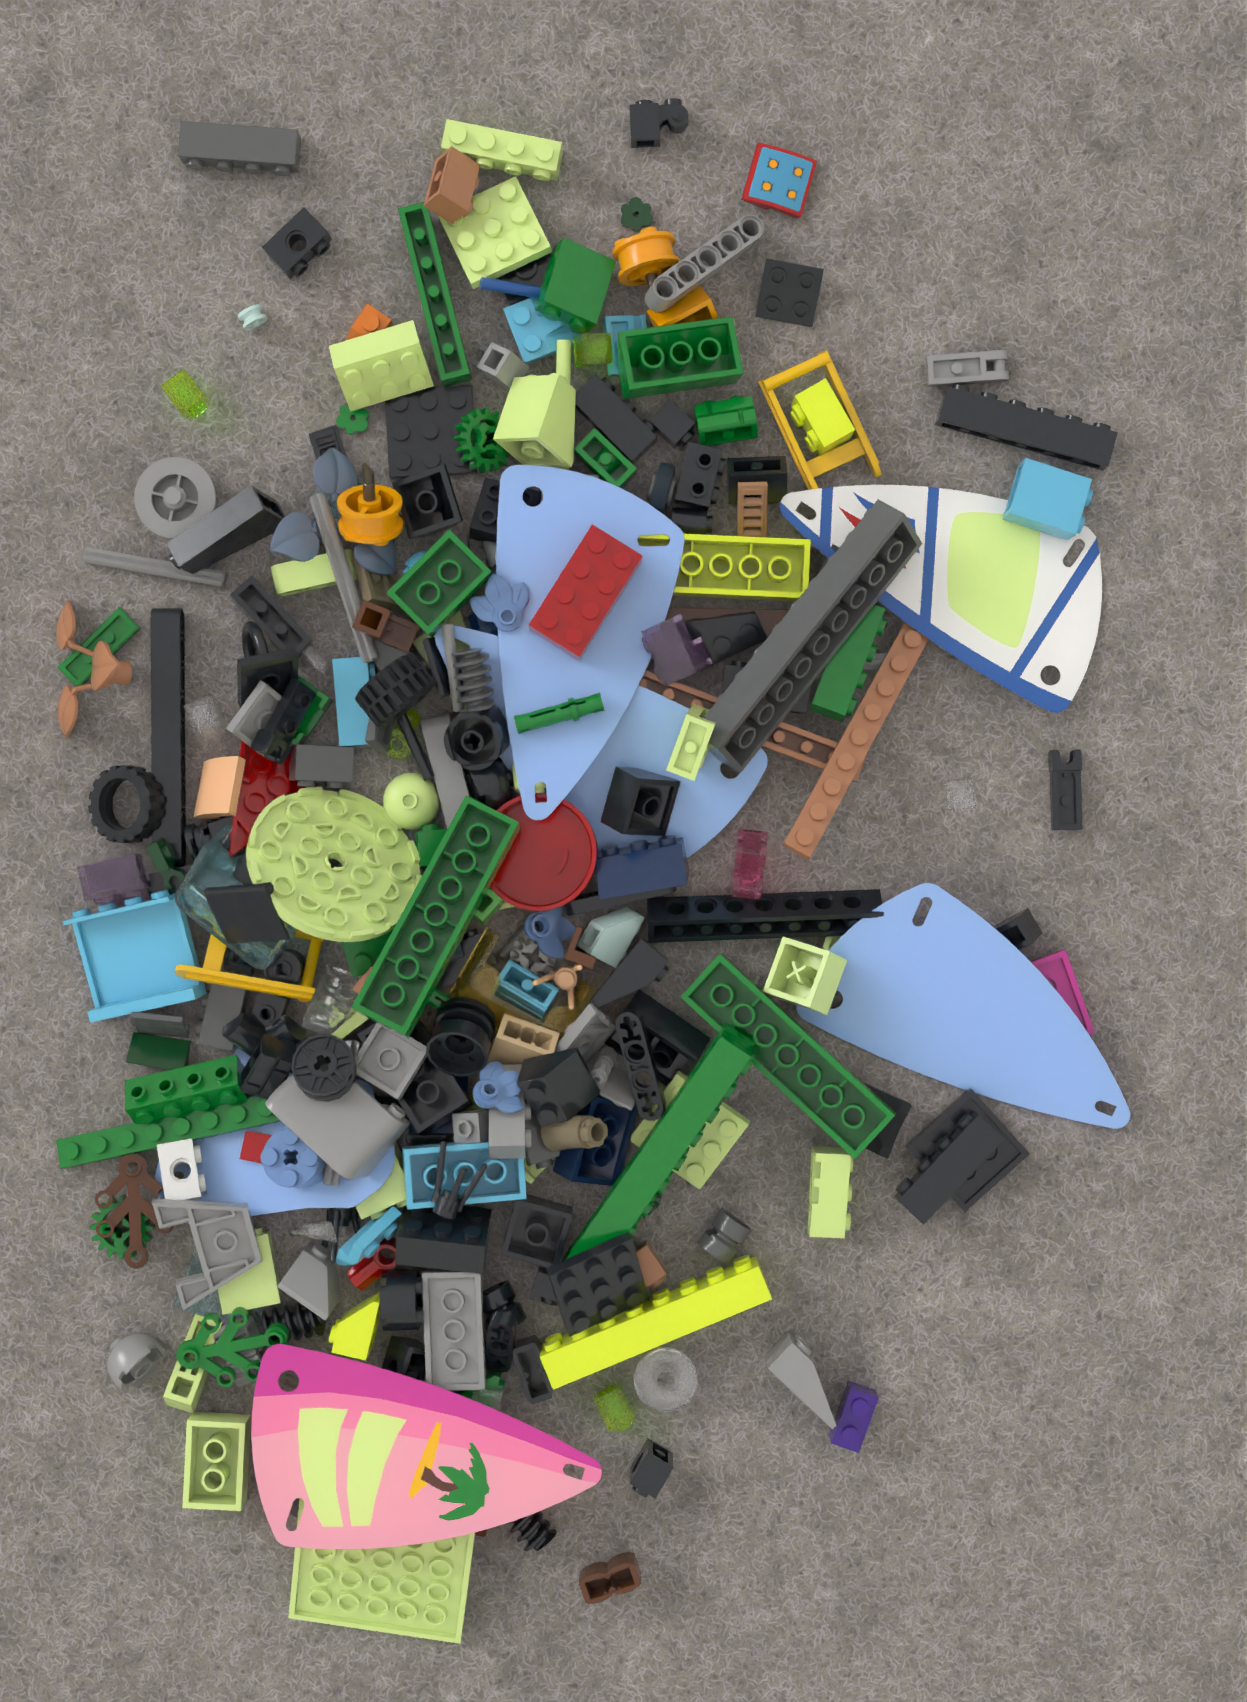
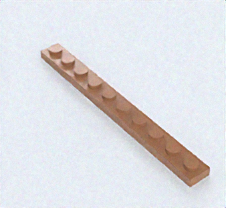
M905 621L782 844L783 847L807 860L813 854L929 640Z

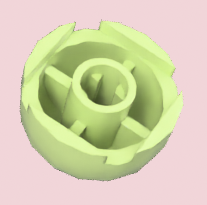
M404 773L395 777L387 785L383 795V808L387 817L395 825L406 830H419L422 825H430L437 817L441 808L436 784L431 779L424 781L420 773Z

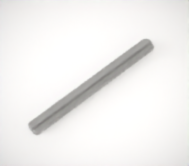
M324 493L315 494L309 500L363 663L375 661L378 659V653L373 638L352 628L361 606V601L327 497Z

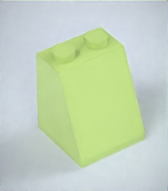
M557 373L542 376L530 374L526 377H514L493 440L522 465L555 468L572 467L574 460L576 390L566 381L564 376Z

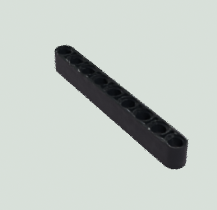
M152 608L150 618L151 771L156 777L154 779L155 782H159L161 785V795H164V803H162L164 814L158 821L160 825L157 830L152 831V842L163 837L165 843H169L174 850V867H184L186 864L185 616L183 608Z

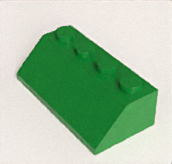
M733 316L618 332V372L623 399L736 384L744 373Z

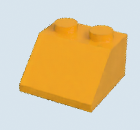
M701 286L663 312L658 313L651 309L647 310L653 327L718 318L711 298Z

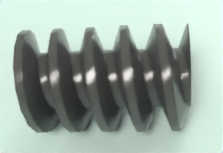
M483 648L462 649L451 653V656L460 657L461 660L453 664V668L462 669V673L454 676V679L461 680L464 683L456 687V691L465 693V696L457 699V703L466 704V708L460 710L461 712L481 711L495 706L494 699L486 698L494 693V689L486 686L493 680L491 676L484 675L491 670V666L482 663L490 657L489 653L481 651Z

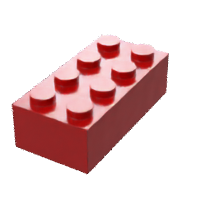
M592 524L529 623V630L580 661L641 565L643 556Z

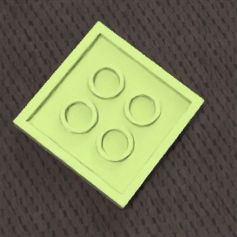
M516 176L472 196L473 207L466 217L462 216L453 224L438 215L473 289L479 287L481 277L496 279L552 252L551 246Z
M679 1070L663 1091L666 1108L688 1078ZM722 1102L719 1107L720 1111L711 1124L705 1122L704 1134L694 1148L689 1145L690 1149L686 1154L687 1158L678 1171L672 1169V1171L699 1190L750 1123L749 1119L725 1102ZM653 1104L651 1107L652 1112H655L658 1104ZM643 1118L633 1131L630 1141L640 1147L658 1119L648 1121Z

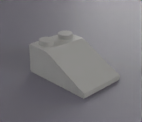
M788 1330L765 1354L767 1368L833 1430L836 1423L811 1356L810 1344L799 1333L794 1336Z

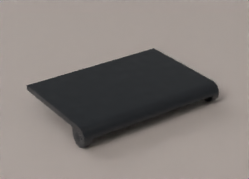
M271 882L207 887L204 890V896L227 943L290 939L284 923L273 905L270 895L274 891V886Z

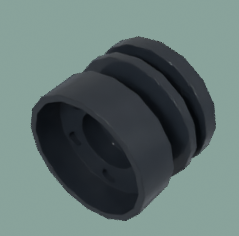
M454 997L444 1001L437 1009L433 1029L427 1043L426 1054L429 1061L437 1069L449 1075L462 1077L479 1073L487 1064L496 1030L497 1020L494 1012L484 1003L472 998Z

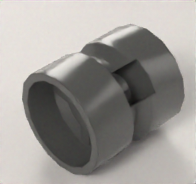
M720 1209L712 1221L713 1229H706L698 1244L721 1262L729 1264L738 1251L736 1245L743 1244L752 1230L728 1211Z

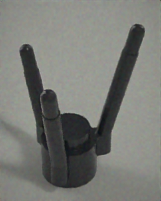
M442 1141L431 1202L435 1203L434 1213L449 1219H455L457 1213L462 1212L465 1202L487 1169V1164L481 1165L462 1196L458 1194V1191L466 1174L465 1169L460 1170L452 1191L444 1189L443 1193H441L447 1145L446 1141Z
M352 1207L327 1209V1220L321 1245L327 1249L332 1228L331 1263L336 1262L339 1226H349V1221L352 1220L355 1234L360 1230L358 1211L352 1210Z

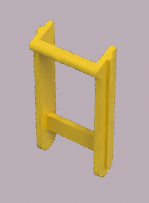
M827 350L817 353V356L768 379L763 378L758 381L807 490L818 489L814 478L863 455L873 476L877 478L882 475L878 465L879 461ZM823 366L841 406L855 428L854 435L856 439L806 462L773 389Z
M204 906L191 907L190 916L198 920L214 922L203 968L177 965L174 971L177 976L189 980L295 998L301 1002L311 1001L315 992V988H312L324 939L306 934L283 921L289 936L311 940L300 985L222 972L221 969L228 943L211 908Z

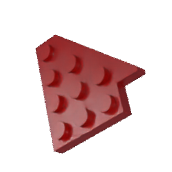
M243 741L240 742L239 757L246 759L236 816H232L228 854L231 858L247 846L248 837L254 822L268 804L283 794L287 796L297 793L301 788H307L298 787V781H289L290 754L283 764H278L261 756Z

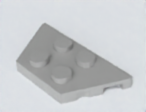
M591 1003L577 1020L565 1029V1035L556 1044L554 1052L577 1047L587 1065L589 1060L592 1059L616 1029L615 1024Z

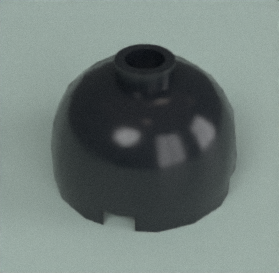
M497 761L482 770H468L464 768L465 775L471 774L470 783L467 785L472 799L494 810L499 809L510 800V787L514 786L513 775L510 769L504 770Z

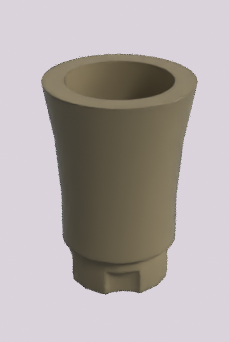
M574 1115L568 1121L541 1126L543 1143L549 1150L554 1152L566 1149L600 1147L608 1136L607 1125L602 1122L601 1118L588 1115Z

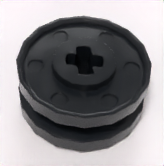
M318 1034L307 1038L298 1046L292 1057L291 1069L298 1087L305 1096L315 1101L329 1102L341 1098L350 1091L356 1080L357 1065L352 1050L344 1040L334 1035ZM327 1064L329 1069L322 1072L320 1066Z

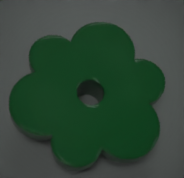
M638 197L630 199L629 205L624 204L621 207L623 214L621 216L622 226L625 228L632 227L635 232H639L642 226H650L653 221L650 214L651 206L648 203L643 204L642 200Z

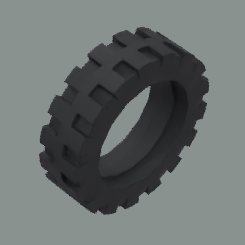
M126 765L109 767L110 770H104L99 774L101 777L95 779L92 785L94 789L89 794L91 805H88L89 813H92L93 817L91 822L93 826H97V832L101 836H106L108 841L117 843L142 842V838H149L153 835L152 831L157 830L160 825L158 821L160 817H163L164 809H162V803H164V795L160 793L161 785L159 782H155L154 779L156 777L151 772H145L146 769L143 767ZM126 780L135 786L140 798V812L136 821L129 828H124L118 823L112 808L115 791Z

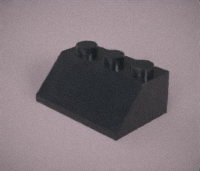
M639 989L624 1010L633 1008L642 1014L660 1081L667 1086L678 1070L684 1075L688 1074L699 1060L711 1038ZM627 1017L623 1024L629 1025L631 1035L629 1038H626L628 1040L634 1037L632 1029L636 1021H630L629 1017ZM615 1029L604 1044L612 1047L623 1056ZM630 1045L631 1055L636 1058H641L645 1055V1050L641 1045Z

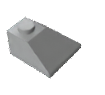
M311 1241L277 1286L323 1320L328 1318L342 1297L336 1265L330 1262L329 1251L324 1246L314 1244Z

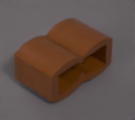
M631 1552L618 1554L607 1563H592L583 1568L579 1575V1586L585 1603L588 1604L603 1602L613 1593L624 1594L631 1592L641 1584V1571L635 1554Z

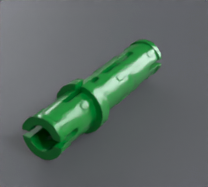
M599 692L575 700L572 697L568 699V702L516 715L514 720L518 734H522L571 719L578 721L579 717L605 710Z

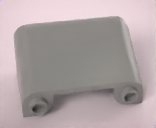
M327 1064L320 1066L322 1072L329 1069ZM292 1074L265 1102L267 1108L334 1171L348 1180L368 1177L411 1123L404 1117L406 1113L401 1107L394 1103L391 1105L380 1104L356 1081L350 1091L341 1098L324 1102L315 1101L305 1096Z

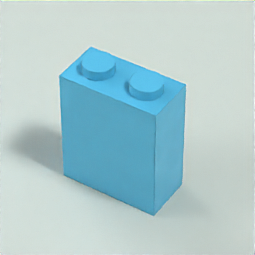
M1025 458L1017 467L1003 520L1070 540L1076 534H1080L1084 526L1085 517L1082 516L1084 506L1089 505L1093 495V490L1090 489L1092 479Z

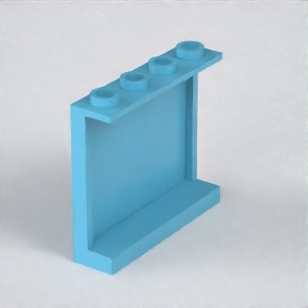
M168 889L150 894L151 899L142 900V896H136L124 900L125 905L116 907L115 902L98 906L99 911L90 913L89 908L72 912V918L62 921L63 926L73 925L95 1008L87 1011L90 1023L131 1014L132 1012H141L196 1000L207 994L204 982L184 979L174 973L177 965L200 967L180 892L169 894Z

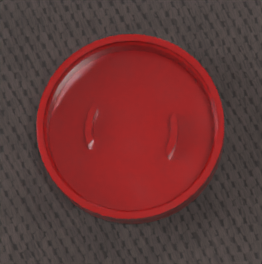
M535 793V803L547 802V794ZM521 796L506 802L496 810L518 821L520 825V831L490 885L491 889L501 899L524 910L550 911L569 904L587 888L596 869L598 847L593 828L579 809L563 799L547 818L533 820L526 815Z

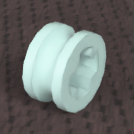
M260 304L252 305L238 314L239 320L244 321V330H252L267 321L266 314L261 313L263 308Z

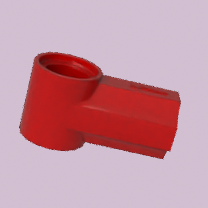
M392 1237L389 1240L384 1238L380 1242L379 1249L369 1259L367 1257L363 1258L358 1264H354L347 1269L346 1273L349 1280L356 1288L363 1291L379 1278L382 1272L390 1270L397 1265L395 1264V1257L388 1259L381 1254V1249L389 1248L396 1255V1238Z

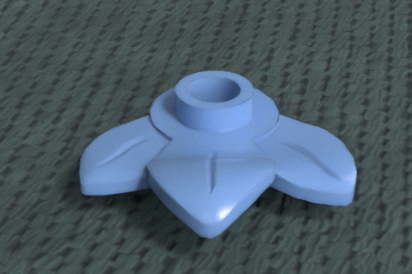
M492 574L486 583V596L471 598V608L481 621L494 622L495 626L501 631H513L521 624V611L529 602L528 589L524 582L518 583L511 588L504 578ZM505 611L513 614V619L509 622L504 621L501 617Z
M563 907L550 911L531 913L524 921V931L527 937L536 941L540 951L551 958L564 957V949L561 942L571 937L576 931L574 925L561 916ZM535 922L539 925L538 932L535 930Z
M500 1061L488 1063L480 1071V1081L473 1088L475 1103L485 1109L496 1107L503 1113L521 1111L524 1106L518 1095L522 1091L517 1084L520 1073L517 1071L505 1072Z

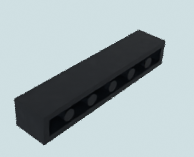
M953 384L952 387L947 386L944 391L935 423L936 426L1102 471L1109 466L1118 432L1110 430L1111 427L1103 423L1089 425L1082 423V418L1073 415H1066L1065 418L1056 416L1054 411L1048 408L1038 407L1037 410L1027 408L1026 403L1018 400H1009V403L997 400L998 396L989 392H981V395L969 392L970 388L963 385Z

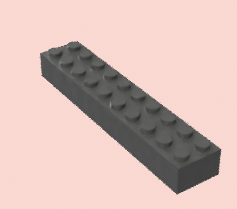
M878 499L865 512L864 517L854 530L846 536L845 541L835 554L829 557L827 564L819 574L810 581L808 588L800 598L791 605L790 610L780 623L775 625L765 642L755 650L753 657L736 674L734 681L726 691L717 698L714 706L703 717L716 723L707 749L715 758L739 774L744 770L920 548L922 542L903 512Z

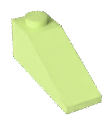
M195 1314L185 1341L194 1340L201 1329V1322L204 1316ZM207 1320L209 1326H216L213 1320ZM221 1322L218 1330L223 1326V1322ZM216 1332L210 1333L204 1345L214 1344L213 1335ZM186 1353L189 1358L195 1359L193 1353ZM177 1360L163 1395L166 1405L194 1414L205 1386L208 1372L201 1367L187 1369L180 1365Z

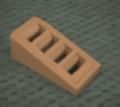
M738 482L737 536L766 537L767 482ZM744 495H761V497H744Z

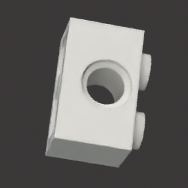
M192 1139L158 1144L157 1151L165 1199L202 1200L201 1192L207 1190L204 1174L198 1175L196 1164L202 1162L200 1146H194ZM182 1164L189 1166L191 1173L187 1178L178 1179L174 1176V1170L177 1166Z

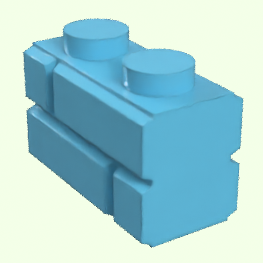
M509 959L495 980L491 994L537 1022L542 1023L556 1001L560 989L550 983L534 986L532 982L540 977Z

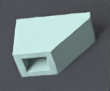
M625 907L590 921L577 946L616 968L620 960L624 958L632 939L639 932L645 917L631 908Z

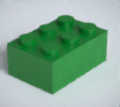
M449 529L386 593L430 637H433L441 627V624L447 623L487 583L493 573Z

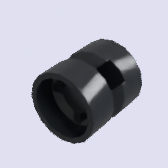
M293 949L276 951L265 960L263 966L264 976L266 980L296 985L302 980L306 960L301 953Z
M509 1280L502 1281L483 1291V1313H488L486 1319L488 1325L492 1314L495 1312H506L513 1315L517 1320V1325L527 1318L520 1302H514L516 1294Z

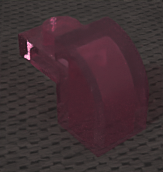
M746 829L738 830L733 868L732 897L761 900L768 832Z

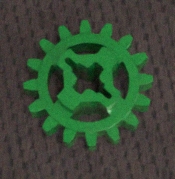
M478 408L469 411V414L463 415L461 417L463 423L455 426L460 435L453 437V440L460 442V446L455 450L456 452H463L462 463L470 461L469 469L474 470L478 468L480 473L499 470V467L507 465L506 458L512 455L493 440L499 423V412L490 413L489 408L481 410Z
M126 1194L121 1195L118 1202L113 1197V1203L109 1208H99L101 1213L95 1212L92 1214L91 1217L97 1223L90 1225L89 1229L96 1231L97 1224L105 1220L108 1213L122 1203L126 1198ZM129 1212L121 1220L122 1225L127 1226V1228H129ZM141 1212L142 1246L146 1248L147 1246L143 1241L150 1242L153 1239V1236L148 1231L153 1230L155 1224L148 1223L149 1218ZM106 1223L102 1224L99 1229L100 1233L103 1235L109 1234L111 1226ZM117 1226L114 1228V1233L111 1236L114 1242L109 1238H101L98 1234L91 1238L92 1241L99 1240L101 1242L98 1247L99 1251L105 1247L108 1249L107 1257H111L117 1252L118 1258L122 1260L126 1250L130 1247L129 1229L122 1233V1228ZM137 1251L131 1254V1258L137 1255Z

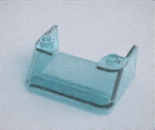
M228 824L202 847L175 894V902L185 914L252 967L264 970L274 962L299 930L283 921L290 936L289 940L243 943L226 942L204 896V890L207 887L243 885L232 876L236 869V860L234 856L231 858L229 851L223 847L224 842L233 829Z

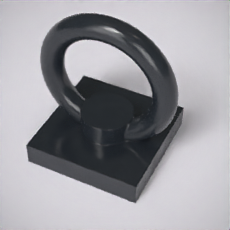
M253 621L246 622L242 629L244 658L237 659L238 704L240 708L260 680L281 696L284 694L292 678L298 680V653L295 647L269 653L260 627Z

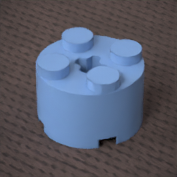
M284 1128L274 1133L261 1152L260 1158L267 1176L280 1186L289 1188L311 1187L321 1181L324 1176L326 1162L289 1128ZM295 1153H299V1154L296 1156V1159L298 1160L297 1164L294 1163V1160H295L294 1155H295Z

